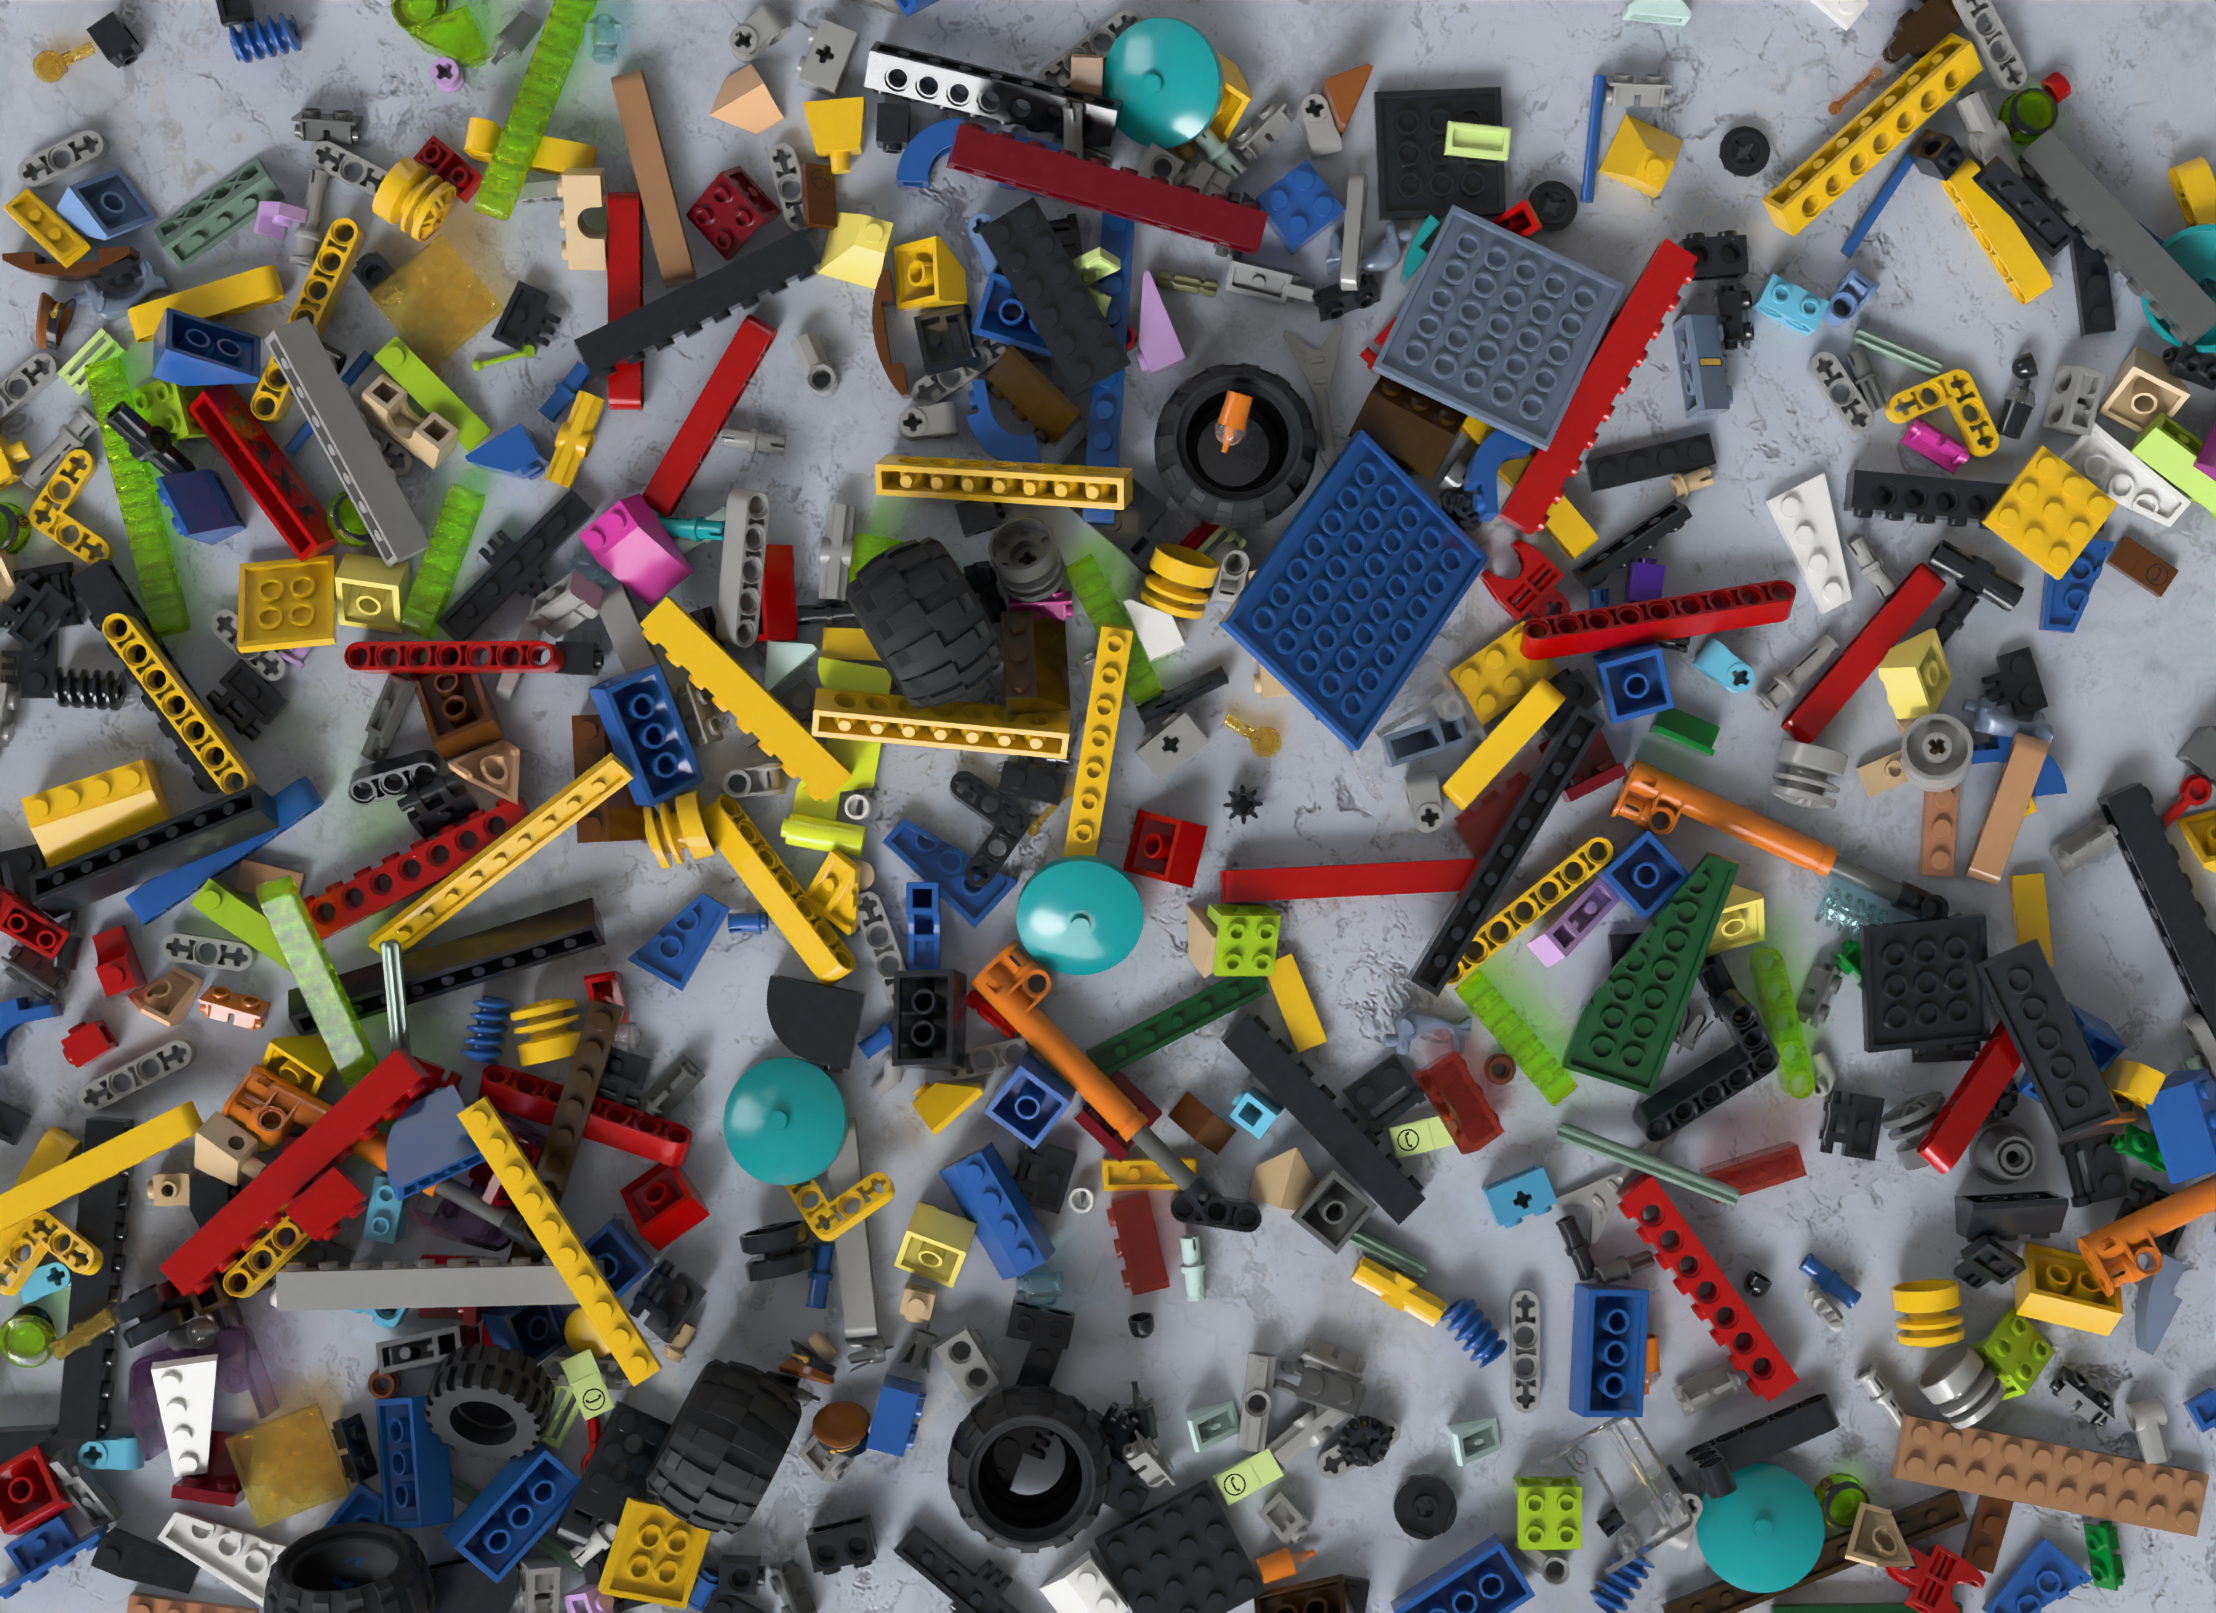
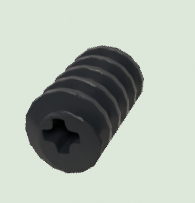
M57 667L55 670L53 694L60 707L67 708L71 705L73 708L84 706L86 709L97 707L100 710H106L109 707L111 710L118 711L126 698L127 686L123 672L120 673L118 680H115V674L111 670H108L105 679L102 678L101 670H95L92 678H90L88 669H82L80 677H77L75 668L68 670L67 677L64 676L62 667Z

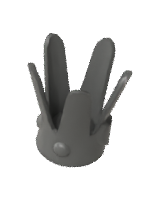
M1686 1007L1673 1040L1680 1045L1676 1053L1679 1054L1682 1047L1693 1051L1698 1038L1714 1021L1708 1023L1700 1032L1707 1017L1697 1015L1686 1030L1690 1016V1008Z
M930 1323L927 1324L925 1330L914 1328L912 1340L898 1363L903 1361L908 1363L912 1359L911 1368L913 1370L917 1369L921 1362V1368L926 1369L927 1373H930L932 1348L938 1337L928 1332Z
M875 1336L870 1340L845 1339L848 1346L869 1347L848 1355V1360L851 1364L864 1362L852 1368L850 1372L870 1363H883V1361H886L885 1350L892 1349L894 1346L884 1347L882 1336Z

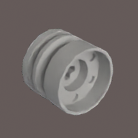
M1782 740L1777 761L1789 766L1790 769L1789 773H1773L1774 779L1786 782L1785 787L1770 785L1769 793L1778 796L1787 803L1802 807L1835 809L1837 801L1823 796L1824 791L1839 793L1840 788L1827 782L1828 776L1838 777L1844 775L1848 756L1841 752L1815 745Z
M1966 1343L1954 1346L1936 1358L1922 1373L1917 1384L1919 1389L1933 1404H1941L1939 1409L1944 1417H1948L1950 1424L1955 1429H1963L1980 1421L1996 1407L2006 1391L2004 1383L1999 1378H1995L1996 1375L1990 1368H1983L1984 1362L1981 1357Z

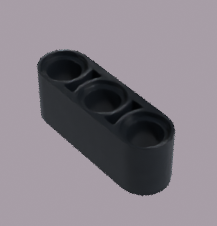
M420 750L359 767L352 773L348 795L354 803L368 805L405 795L414 788L419 790L433 783L432 779L439 776L441 759L434 751ZM429 766L433 771L423 772L418 767ZM397 774L402 779L394 781L391 780L388 777V775ZM364 782L369 784L371 788L363 789L357 784Z
M1183 1191L1176 1192L1170 1200V1210L1173 1217L1183 1223L1246 1233L1255 1231L1262 1221L1258 1206L1249 1200L1224 1197L1230 1204L1232 1212L1228 1222L1220 1226L1208 1223L1194 1208L1187 1214L1177 1212L1175 1206L1180 1199H1184L1181 1196ZM1213 1202L1212 1204H1220L1224 1207L1223 1215L1218 1219H1213L1221 1220L1226 1215V1207L1221 1202ZM1243 1209H1251L1255 1212V1219L1249 1224H1243L1238 1220V1215Z

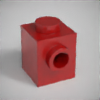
M104 1019L93 1021L88 1025L85 1021L70 1028L68 1030L69 1036L61 1040L64 1046L62 1051L66 1060L70 1064L75 1065L76 1068L87 1066L119 1047Z

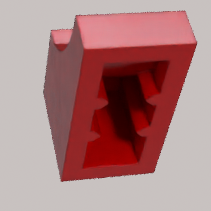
M120 925L92 936L98 959L95 969L106 997L120 995L148 984L126 925Z

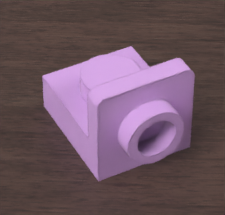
M260 201L254 232L277 240H284L287 227H292V222H306L308 210L283 202Z

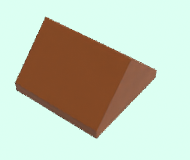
M1368 63L1326 78L1320 95L1328 102L1340 138H1342L1373 69V66Z

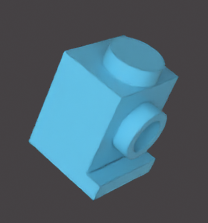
M1253 1086L1248 1092L1242 1089L1231 1103L1236 1108L1229 1117L1260 1140L1268 1132L1285 1107L1281 1104L1277 1105ZM1253 1105L1257 1107L1261 1112L1254 1111Z

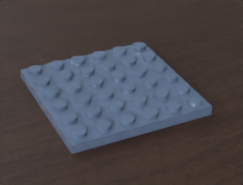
M1452 204L1373 365L1372 371L1547 452L1626 284Z

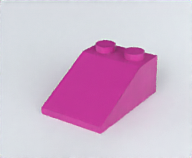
M640 493L619 500L579 534V537L595 560L649 607L653 606L694 572Z

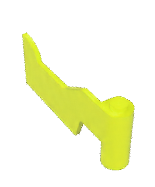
M824 657L818 658L819 678L825 689L890 695L892 677L886 668ZM827 737L826 747L853 772V775L826 803L821 798L815 801L803 789L806 784L802 780L799 782L796 788L793 811L789 819H783L780 836L786 838L785 843L787 845L827 852L837 848L845 855L862 856L866 826L836 821L841 792L874 787L882 742Z

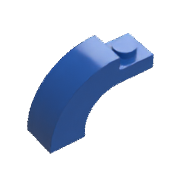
M961 118L947 119L934 123L922 130L911 140L904 150L898 165L896 177L898 187L930 188L932 169L941 157L950 153L955 130L959 124L962 125ZM984 127L985 132L993 134V131H987V128Z
M985 380L972 381L973 390L967 392L971 410L978 409V413L966 415L970 430L981 448L997 461L1041 463L1035 433L1016 435L1001 428L992 415Z
M1499 429L1491 433L1476 450L1469 461L1465 473L1464 491H1476L1473 495V509L1475 512H1478L1479 522L1492 521L1499 513L1497 472L1500 465L1514 459H1525L1532 451L1531 444Z
M1989 737L1990 749L1988 743L1973 745L1971 764L2005 763L2014 737ZM2048 753L2031 796L2067 793L2063 774L2057 763Z
M906 882L908 970L940 969L939 882Z
M27 996L0 1003V1066L8 1064L6 1049L12 1033L27 1022L62 1016L61 1003L50 1005L49 999L28 1002Z

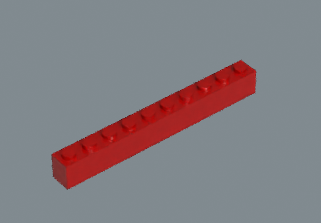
M1667 238L1658 244L1595 349L1547 452L1536 448L1497 515L1498 518L1528 536L1534 534L1536 530L1538 532L1542 531L1550 518L1546 514L1552 503L1557 505L1566 491V488L1562 485L1568 475L1573 478L1583 462L1579 457L1585 448L1590 450L1597 440L1599 433L1595 432L1599 423L1601 421L1606 423L1616 406L1611 403L1617 393L1623 395L1631 383L1632 379L1628 375L1634 366L1639 368L1646 358L1648 351L1644 348L1650 338L1656 340L1665 325L1661 322L1666 311L1671 313L1681 299V296L1677 294L1683 284L1688 285L1695 276L1698 269L1693 266L1698 257Z
M406 1048L395 1049L161 1264L159 1268L183 1296L197 1293V1295L202 1294L214 1283L211 1280L213 1276L219 1271L221 1273L226 1272L237 1262L235 1256L242 1250L245 1252L250 1250L260 1241L258 1235L263 1230L274 1228L284 1219L282 1215L284 1208L337 1162L341 1165L351 1158L355 1153L353 1148L360 1141L365 1143L376 1135L379 1131L376 1127L384 1119L389 1121L402 1110L400 1104L408 1097L413 1099L426 1088L423 1083L430 1078V1075Z

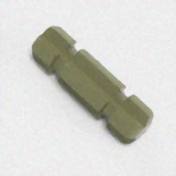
M1160 269L1157 273L1156 286L1165 289L1173 287L1175 291L1196 295L1200 292L1203 293L1202 296L1213 298L1217 292L1218 281L1210 278L1201 280L1200 276L1176 272L1175 275L1171 274L1169 270Z

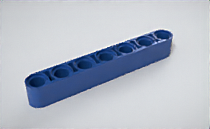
M304 776L272 796L276 800L280 827L155 877L129 894L125 900L142 925H147L199 891L209 878L221 876L240 863L242 859L247 858L320 808L325 802L308 777Z

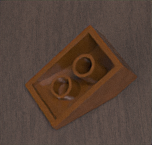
M457 650L451 654L450 661L452 665L458 660ZM480 673L410 674L412 682L416 684L415 691L433 745L446 762L505 738L497 712Z

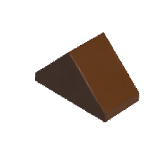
M1186 1091L1168 1114V1117L1188 1135L1216 1155L1219 1154L1237 1131L1188 1091Z

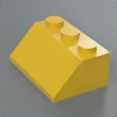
M2026 1242L2022 1259L2027 1269L2017 1275L2014 1288L2016 1315L2109 1336L2123 1316L2121 1286L2115 1288L2114 1294L2108 1297L2097 1285L2082 1255ZM2119 1273L2111 1276V1278L2118 1276Z

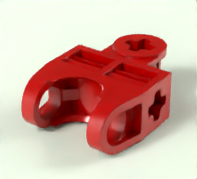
M1516 538L1510 544L1511 548L1518 555L1517 559L1520 563L1521 569L1517 578L1505 579L1500 575L1496 577L1488 569H1485L1480 574L1483 584L1495 602L1516 622L1527 612L1534 618L1548 616L1549 608L1547 605L1550 607L1557 605L1559 607L1556 612L1557 614L1571 612L1568 600L1554 587L1564 574L1543 553L1521 539ZM1546 571H1548L1549 573L1536 586H1534L1533 584ZM1527 591L1528 594L1513 607L1512 605Z
M1939 1544L1930 1546L1926 1555L1913 1547L1907 1546L1915 1563V1566H1907L1909 1567L1907 1570H1903L1902 1567H1884L1891 1579L1909 1588L1903 1603L1920 1613H1961L1959 1612L1960 1608L1956 1606L1952 1599L1951 1593L1954 1585L1961 1584L1964 1586L1966 1583L1972 1587L1982 1589L1986 1581L1983 1574L1968 1561Z

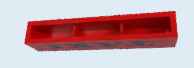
M221 384L203 390L188 407V410L299 560L303 562L326 553L343 535L338 533V529L330 516L256 416L253 415L233 385Z

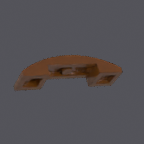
M130 246L98 248L99 261L74 262L66 269L61 263L45 264V257L36 252L2 253V260L27 273L61 281H82L100 278L99 269L127 258L134 262L140 259V252Z
M887 268L882 270L875 289L872 308L873 335L878 356L891 384L903 399H909L904 363L892 364L884 307L896 305L891 272Z

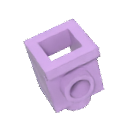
M585 1583L562 1596L568 1613H581L577 1600H584L587 1611L584 1613H615L613 1609L614 1597L601 1594L597 1590L599 1583Z

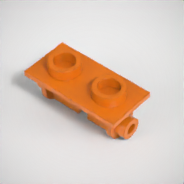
M209 986L198 999V1002L201 1003L200 1012L204 1013L205 1017L227 1023L232 1013L235 1014L233 1025L253 1031L256 1028L262 1029L264 1027L266 1018L262 1016L271 1006L270 1002L260 1000L256 996H245L220 986Z

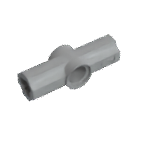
M1984 91L1975 92L1958 101L1956 106L1969 131V146L1976 158L1982 159L1984 165H1986L1997 155L2020 178L2024 175L2010 148V133L2006 125L2001 120L1996 119Z
M828 503L825 537H822L820 547V565H822L818 591L819 599L846 601V585L848 584L849 569L853 566L855 540H853L856 516L855 506Z
M1259 1351L1248 1353L1237 1448L1253 1452L1265 1451L1269 1412L1272 1407L1271 1395L1276 1355ZM1256 1394L1262 1395L1265 1398L1262 1407H1250L1248 1401L1251 1396Z
M1311 1404L1292 1419L1290 1426L1270 1440L1267 1447L1279 1463L1285 1467L1310 1446L1315 1447L1324 1441L1333 1431V1427L1345 1419L1347 1415Z

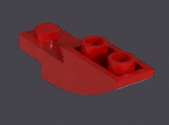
M0 884V931L54 960L71 932L39 908Z

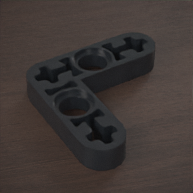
M960 771L950 781V794L958 802L994 826L965 869L964 877L966 882L971 887L984 888L992 881L1030 826V818L1024 809L976 775L968 771ZM965 779L969 780V788L975 793L978 787L984 790L978 795L975 804L970 801L974 795L969 791L965 790L963 793L957 791L959 787L956 783L957 780L963 782ZM992 796L997 800L998 809L995 812L988 813L982 809L981 800L984 797ZM1004 805L1009 808L1005 813L1013 819L1017 815L1022 818L1020 824L1023 826L1022 829L1020 827H1016L1014 830L1010 829L1009 825L1011 822L1004 816L1001 822L995 819L1001 814ZM993 840L1003 841L1006 846L1005 854L1002 856L992 855L988 849L989 843ZM983 854L988 861L996 863L997 866L994 868L990 863L984 872L987 879L980 878L976 881L972 878L974 872L971 868H980L985 859L979 856Z

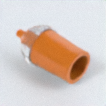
M1228 390L1219 419L1214 426L1216 428V438L1219 442L1223 443L1221 452L1227 453L1229 445L1234 446L1238 444L1243 436H1246L1247 431L1245 429L1253 397Z
M1647 1333L1644 1381V1394L1646 1395L1649 1394V1387L1657 1384L1662 1375L1659 1356V1336Z
M1287 1544L1286 1547L1256 1559V1564L1261 1579L1266 1584L1288 1576L1300 1575L1308 1567L1309 1557L1315 1556L1316 1553L1314 1549L1306 1551L1301 1545Z

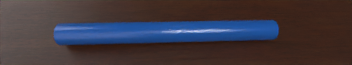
M1603 75L1593 76L1581 202L1593 203L1606 83V76Z
M1912 145L1909 146L1840 250L1845 256L1851 257L1913 165L1912 160L1907 154Z
M364 350L341 378L342 382H345L350 388L372 362L373 356ZM308 420L285 446V449L294 456L314 433Z

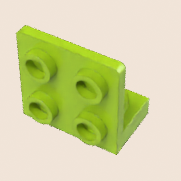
M157 379L132 390L136 412L151 426L158 425L165 428L171 435L172 443L184 438L208 437L188 410V407L201 392L206 390V385L182 386Z
M1208 904L1207 916L1218 927L1212 973L1215 976H1272L1274 973L1281 916L1268 904Z
M2015 1306L2009 1307L1985 1340L1969 1344L1983 1360V1368H1990L1996 1375L1995 1378H1999L2006 1386V1391L2001 1401L2026 1394L2054 1355V1349L2024 1316L2016 1315Z
M1513 1477V1490L1517 1496L1518 1548L1520 1550L1581 1549L1582 1486L1577 1477Z

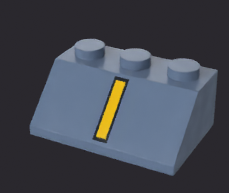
M1684 315L1672 327L1686 419L1724 413L1730 409V404L1733 403V391L1731 386L1726 384L1725 373H1728L1729 367L1727 356L1722 354L1720 342L1724 339L1722 324L1717 323L1716 315Z

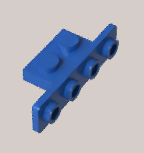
M61 1512L7 1543L4 1549L14 1562L19 1573L0 1583V1597L2 1596L4 1600L8 1599L22 1589L20 1585L30 1580L33 1584L49 1574L48 1569L56 1564L60 1568L69 1564L77 1557L76 1553L84 1548L87 1552L99 1546L102 1536L110 1529L107 1524L101 1525L79 1538L65 1514Z

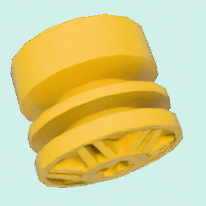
M409 156L403 157L391 168L381 182L373 200L372 211L392 225L401 221V230L407 235L411 233V237L423 243L435 234L448 216L456 197V187L449 182H443V179L437 174L428 178V169Z
M1159 543L1155 547L1150 563L1151 569L1158 574L1146 576L1145 583L1147 586L1142 588L1141 600L1147 605L1170 615L1189 619L1202 618L1206 610L1204 604L1210 598L1209 594L1202 588H1211L1214 585L1220 567L1219 563L1212 557L1191 548L1169 543Z
M696 790L676 796L675 812L671 811L666 801L659 803L660 816L655 806H644L643 808L646 837L652 853L656 856L663 870L672 868L671 853L678 865L684 864L685 848L689 849L695 860L714 855L717 852L716 844L704 829L700 812L705 806Z
M556 997L526 1004L519 1010L510 1013L511 1021L526 1018L527 1025L514 1028V1033H529L530 1040L517 1045L521 1066L543 1063L575 1054L582 1030L568 1031L567 1024L580 1019V1014L565 1016L564 1010L578 1006L576 998L564 999Z
M1924 1279L1903 1282L1891 1287L1893 1309L1908 1313V1315L1895 1320V1326L1903 1329L1896 1333L1899 1344L1937 1347L1961 1341L1966 1337L1965 1329L1962 1326H1957L1964 1321L1963 1316L1958 1313L1948 1312V1310L1962 1304L1960 1286L1957 1281L1949 1279Z

